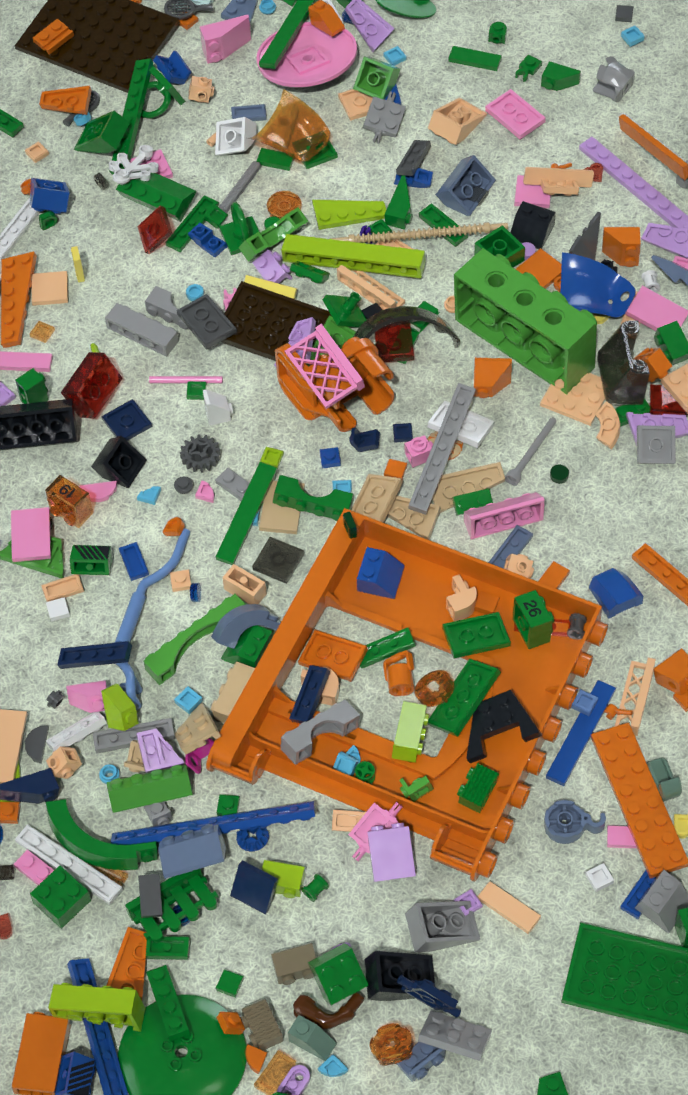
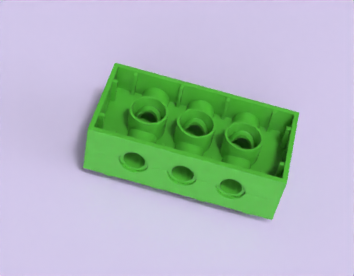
M483 248L454 274L455 320L549 384L555 386V381L562 379L564 388L561 391L566 395L580 382L583 376L587 373L589 374L595 368L597 321L592 313L585 309L577 310L568 304L567 299L560 292L548 291L540 286L538 280L528 272L520 273L511 266L510 262L503 255L497 254L494 256Z

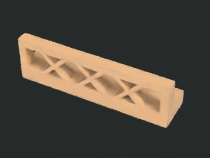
M343 265L337 268V279L371 303H377L390 316L405 304L403 298L363 271L349 270Z
M649 657L646 664L631 661L619 709L627 710L624 705L631 700L636 707L632 710L633 718L631 715L620 714L617 715L615 726H619L620 721L628 717L635 736H638L654 672L653 669L655 668L656 659ZM634 667L644 669V675L637 678L633 673ZM637 684L640 691L632 695L629 687Z

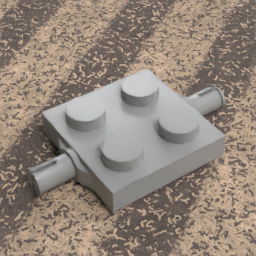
M389 92L387 100L373 96L363 125L364 129L375 133L373 143L377 140V144H379L382 136L394 138L397 136L406 106L393 102L396 96L394 92L393 95L392 92Z

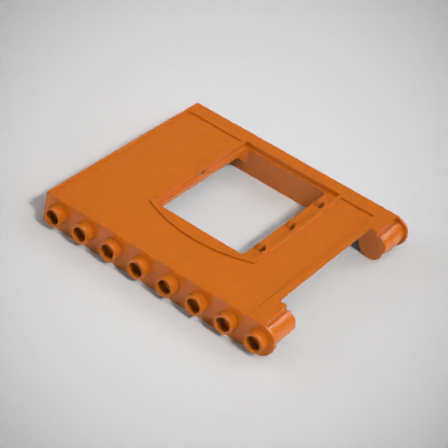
M344 508L219 732L221 737L215 739L207 758L206 769L210 772L218 770L252 785L258 781V778L262 776L265 770L364 812H367L373 803L389 811L397 802L403 807L395 816L397 821L404 823V827L409 826L410 831L434 840L430 859L470 875V880L474 882L480 875L489 878L498 858V855L491 853L496 841L504 844L508 841L514 826V820L508 818L511 809L516 807L522 810L528 799L531 787L525 785L524 782L529 773L536 776L540 774L547 755L540 751L545 740L552 743L555 742L562 726V720L557 719L556 716L561 707L570 710L576 698L578 688L571 685L576 675L585 678L589 672L593 661V656L587 654L591 644L600 647L606 636L608 624L601 622L602 606ZM349 511L357 528V537L352 539L349 538L343 524V513ZM367 547L386 551L405 565L395 599L357 591V576ZM460 575L462 580L467 582L469 588L475 586L477 591L476 602L480 592L499 597L494 613H500L511 642L510 646L461 658L466 660L473 659L498 668L501 673L482 701L512 690L542 733V736L525 742L522 739L520 726L483 740L487 757L470 764L466 757L472 715L458 737L448 734L436 757H430L421 753V755H417L416 763L393 759V741L361 728L348 733V737L336 733H322L312 740L311 756L296 765L281 750V737L287 731H292L299 727L301 723L292 722L289 719L290 712L292 713L296 702L290 700L280 690L326 607L336 608L394 632L409 627L413 639L452 654L442 629V624L454 622L446 609V597L455 594L452 589V577ZM536 590L539 596L544 598L547 611H550L553 615V633H551L549 643L528 649L512 620L514 597ZM474 610L472 615L465 619L482 616L486 614ZM579 613L587 618L583 629L585 634L582 639H572L567 635V631L570 628L569 616L571 614ZM315 710L313 718L320 712ZM354 745L359 751L361 762L367 761L373 764L375 768L374 783L371 785L355 778V773L353 776H349L333 769L338 753L341 751L346 753ZM477 763L499 773L498 781L481 813L459 804V796L457 795L462 784L466 785L468 781L466 779L468 771L471 767L475 768ZM426 776L434 788L413 802L410 796L405 798L401 792L400 787H402V784L399 780L403 778L409 787L417 778Z

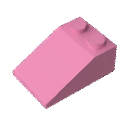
M249 15L200 26L202 50L207 63L224 60L251 40Z

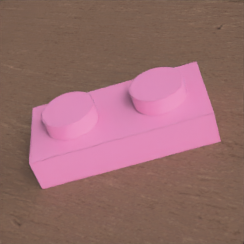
M28 849L14 863L16 869L37 885L54 871Z

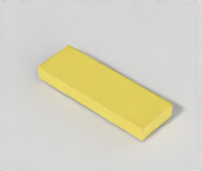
M250 275L245 276L244 282L293 299L296 297L297 288Z

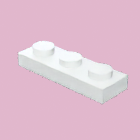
M93 712L49 738L46 742L54 752L60 746L69 747L76 742L82 741L87 735L100 730L107 722L99 712Z

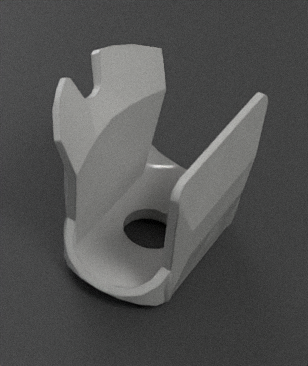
M613 56L606 58L608 66L600 65L596 78L599 79V82L593 88V92L611 98L615 102H620L632 87L635 72L620 64Z

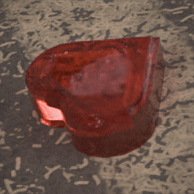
M593 163L590 167L583 169L593 170V181L602 182V164Z
M8 913L0 915V939L5 940L10 938L13 933Z

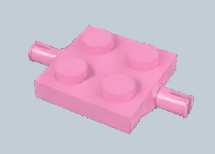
M395 802L393 807L387 811L373 803L348 834L359 845L358 850L352 856L354 859L356 858L359 862L366 852L370 854L367 832L371 831V827L383 826L384 829H391V824L399 823L395 816L403 808L401 805Z

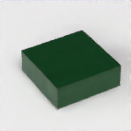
M350 511L343 513V524L349 538H356L357 528Z

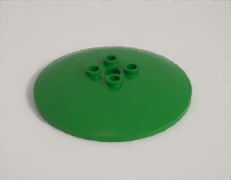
M177 995L189 1028L190 1035L169 1041L156 1002L145 1008L141 1032L133 1031L134 1026L126 1028L119 1046L118 1061L129 1095H233L243 1078L247 1063L243 1033L241 1035L224 1034L216 1017L220 1012L229 1011L208 998L196 995ZM184 1048L188 1051L187 1055L182 1058L177 1057V1050Z

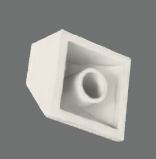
M246 117L216 122V156L246 151L256 140V123Z

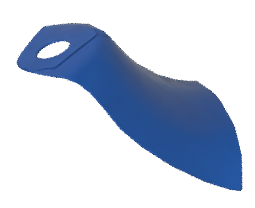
M562 252L560 293L567 299L568 304L579 311L585 309L590 313L611 317H621L626 313L636 293L635 288L627 279L598 261ZM628 291L630 293L629 298L621 301V295ZM612 299V304H609L608 300Z

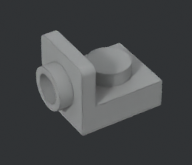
M165 802L144 806L153 827L167 825L173 820L171 811L167 808Z

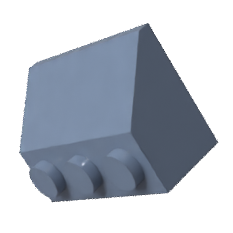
M472 155L459 162L438 190L436 196L446 207L470 216L496 179L476 156Z
M208 824L197 831L188 830L180 836H167L159 842L158 850L164 878H170L224 862L226 845L219 824L214 826Z

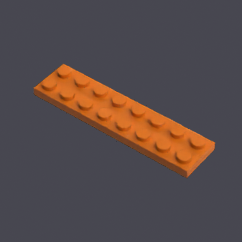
M625 723L591 734L593 745L649 878L657 877L663 870L670 873L688 867V858L630 724Z

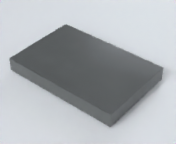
M208 294L176 310L177 315L206 350L237 333L235 326Z

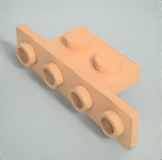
M526 167L523 183L541 185L543 192L548 195H554L555 193L566 196L578 195L579 187H592L594 171Z

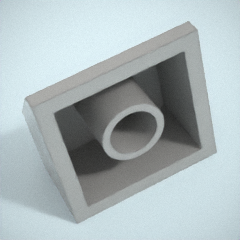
M663 870L655 878L635 906V909L665 932L670 933L675 926L678 910L688 907V893L679 880Z

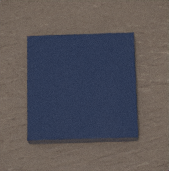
M133 399L101 416L115 437L122 436L127 441L153 427L150 420Z
M242 860L238 865L230 896L266 915L270 909L278 879Z

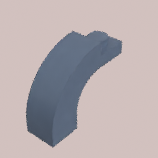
M246 604L226 613L216 625L211 637L216 643L234 649L240 635L247 628L261 625L277 630L281 622L278 620V616L269 613L264 606Z

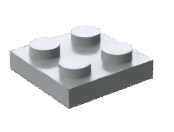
M638 425L637 464H675V426Z

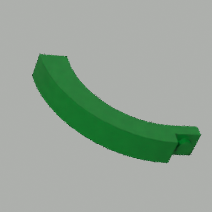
M66 799L46 802L48 821L55 837L67 851L82 861L105 869L138 870L139 862L157 860L156 841L132 845H117L100 841L91 837L77 826L68 811Z

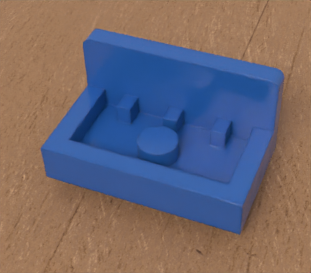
M173 51L169 58L156 55L153 60L157 65V69L163 73L171 84L183 85L191 74V70L177 51Z

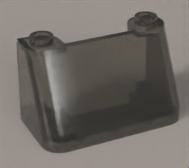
M638 321L623 322L598 351L597 362L605 400L613 405H643L650 374L649 367L643 360H632L634 357L633 349L636 335L640 329Z

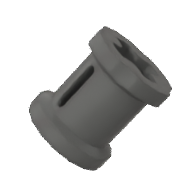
M579 613L571 614L569 616L570 628L567 631V635L572 639H582L585 634L583 629L587 618Z

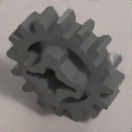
M198 434L196 439L191 436L190 442L184 441L185 446H181L180 458L182 459V464H186L187 469L192 467L193 472L200 469L201 473H203L205 468L210 471L211 465L217 466L216 461H220L221 451L218 442H214L213 437L208 439V436L205 435L201 438L200 434Z

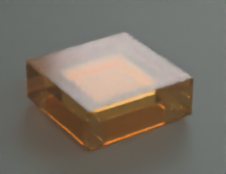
M38 321L29 334L30 337L46 343L55 331V328Z

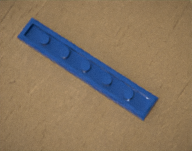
M597 680L590 693L598 697L597 704L590 716L580 712L547 772L546 779L565 786L590 740L591 734H593L604 714L603 711L611 701L616 691L615 687Z

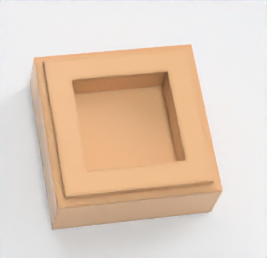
M39 141L25 149V153L35 163L49 155V151Z

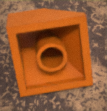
M475 357L474 388L476 391L474 397H493L511 383V358Z

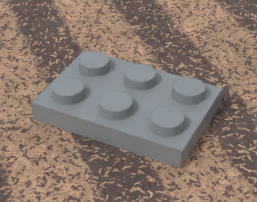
M430 1011L419 1034L418 1041L480 1061L491 1037L492 1030L482 1025H475L462 1019L444 1015L441 1012Z

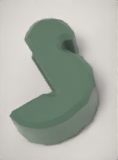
M661 757L647 762L663 802L679 797L682 793L681 781L679 777L674 778L668 761Z

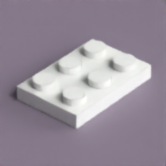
M444 401L428 421V428L439 432L450 405L449 402ZM468 410L456 440L478 448L493 428L494 421Z

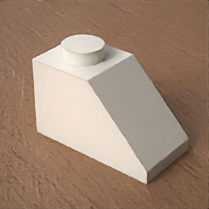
M207 389L203 390L209 426L231 421L230 414H233L232 404L227 402L226 396Z

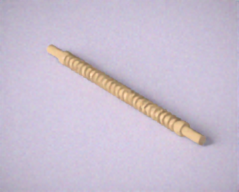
M486 222L483 225L481 223L479 225L474 223L473 226L471 224L468 226L464 224L463 227L460 225L456 227L454 225L453 228L450 226L445 228L443 226L442 229L440 227L438 229L433 227V229L428 228V230H425V228L420 230L418 228V231H415V229L410 231L408 229L407 232L405 230L403 232L398 230L397 233L395 231L392 233L389 231L385 233L383 231L382 234L379 232L375 234L373 232L372 235L369 233L364 235L363 233L362 236L359 234L357 236L349 234L348 237L331 239L358 243L368 242L370 244V242L375 243V241H378V243L383 241L385 243L386 240L388 242L390 240L395 242L396 239L398 241L401 239L405 241L407 238L408 240H411V238L414 240L416 238L421 239V237L424 239L429 237L430 239L431 236H434V238L439 236L441 238L442 235L444 237L446 235L451 237L452 234L454 236L456 234H459V236L461 234L466 235V233H469V235L474 233L476 235L477 232L479 234L482 232L488 234L502 225L508 230V223L490 224Z

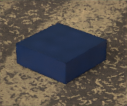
M411 423L393 424L394 443L409 442L413 439Z

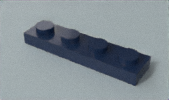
M129 641L61 648L57 666L60 669L126 663L129 662L132 644Z

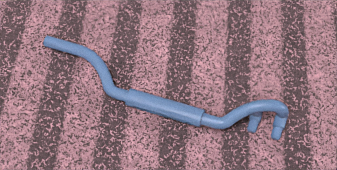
M183 529L169 561L158 571L141 580L136 592L132 593L115 643L131 641L146 599L145 592L147 588L166 577L178 565L190 535L188 529ZM128 662L116 663L126 678V683H121L120 687L135 704L136 710H139L141 703L136 694L142 692V687Z

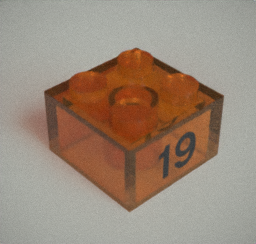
M59 475L46 488L45 492L50 512L56 517H62L68 525L80 528L93 514L89 493L62 475Z

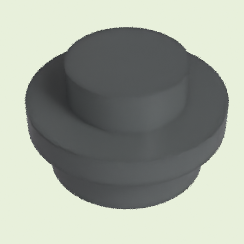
M179 477L174 482V488L180 494H187L192 490L193 482L189 477Z
M60 690L57 692L52 691L47 697L48 707L55 709L62 702L64 696Z

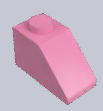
M106 680L66 686L69 704L89 713L105 711L101 691L107 688Z

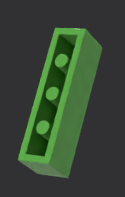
M175 765L169 769H157L151 773L135 774L129 778H116L111 782H106L113 813L193 795L186 765Z

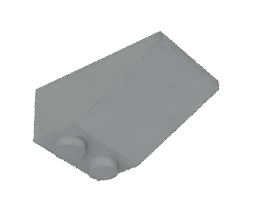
M471 902L415 903L405 913L414 951L432 952L481 940L473 911L469 910V914L465 916L460 909L461 906H464L466 910L472 907Z

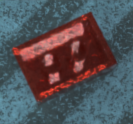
M89 352L65 385L61 394L65 399H73L74 411L79 417L95 419L123 378L105 353Z

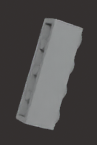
M116 303L105 317L108 329L166 357L179 342L177 331L174 328L167 327L157 320H152L140 312L137 313L126 305L123 306Z

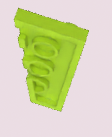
M312 199L318 230L385 219L386 207L384 201Z

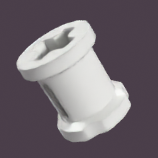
M648 270L641 275L645 283L644 287L651 288L650 290L657 293L660 290V285L656 279L658 276L657 272Z

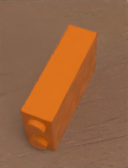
M41 1012L26 1014L12 1082L14 1094L55 1095L62 1056L66 1055L71 1029L70 1020L47 1016Z

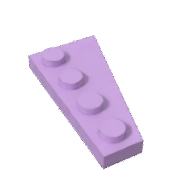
M648 223L641 238L642 241L688 259V228H675L668 225Z

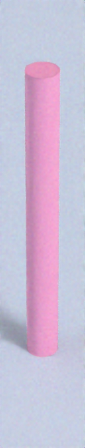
M149 376V383H188V381L223 383V376Z

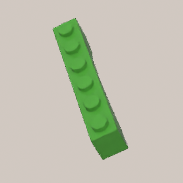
M236 594L225 598L222 604L210 609L204 617L195 620L185 631H180L170 642L164 643L155 653L149 654L143 661L145 670L161 685L175 674L181 657L193 643L205 635L213 633L216 625L226 613L246 604Z

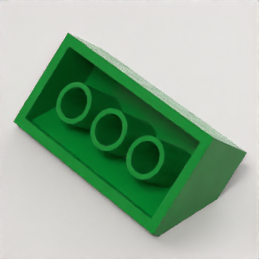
M150 173L149 181H142L140 178L130 179L126 184H118L116 188L121 196L179 222L182 221L197 192L157 173Z

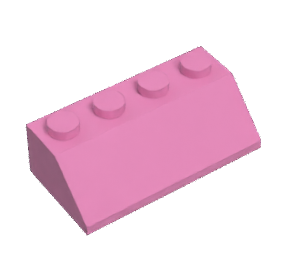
M537 492L526 493L520 497L508 498L501 502L489 503L483 507L470 508L464 511V523L470 539L515 528L516 525L523 526L542 521L544 517V497Z

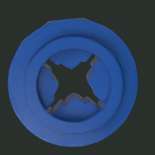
M255 826L248 830L237 831L236 840L240 848L245 851L254 852L262 849L267 844L269 832L266 827ZM248 832L256 834L257 839L253 837L249 838Z

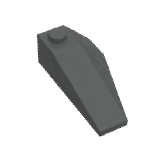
M597 212L590 220L588 228L585 227L583 229L582 236L578 235L569 250L570 254H576L592 260L596 259L601 212Z

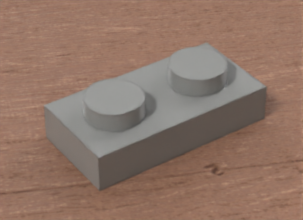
M229 468L215 479L216 484L240 501H242L250 484Z

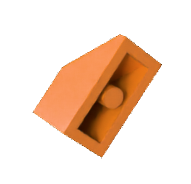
M319 0L308 7L310 22L318 29L332 37L345 29L344 24L333 7L326 2Z

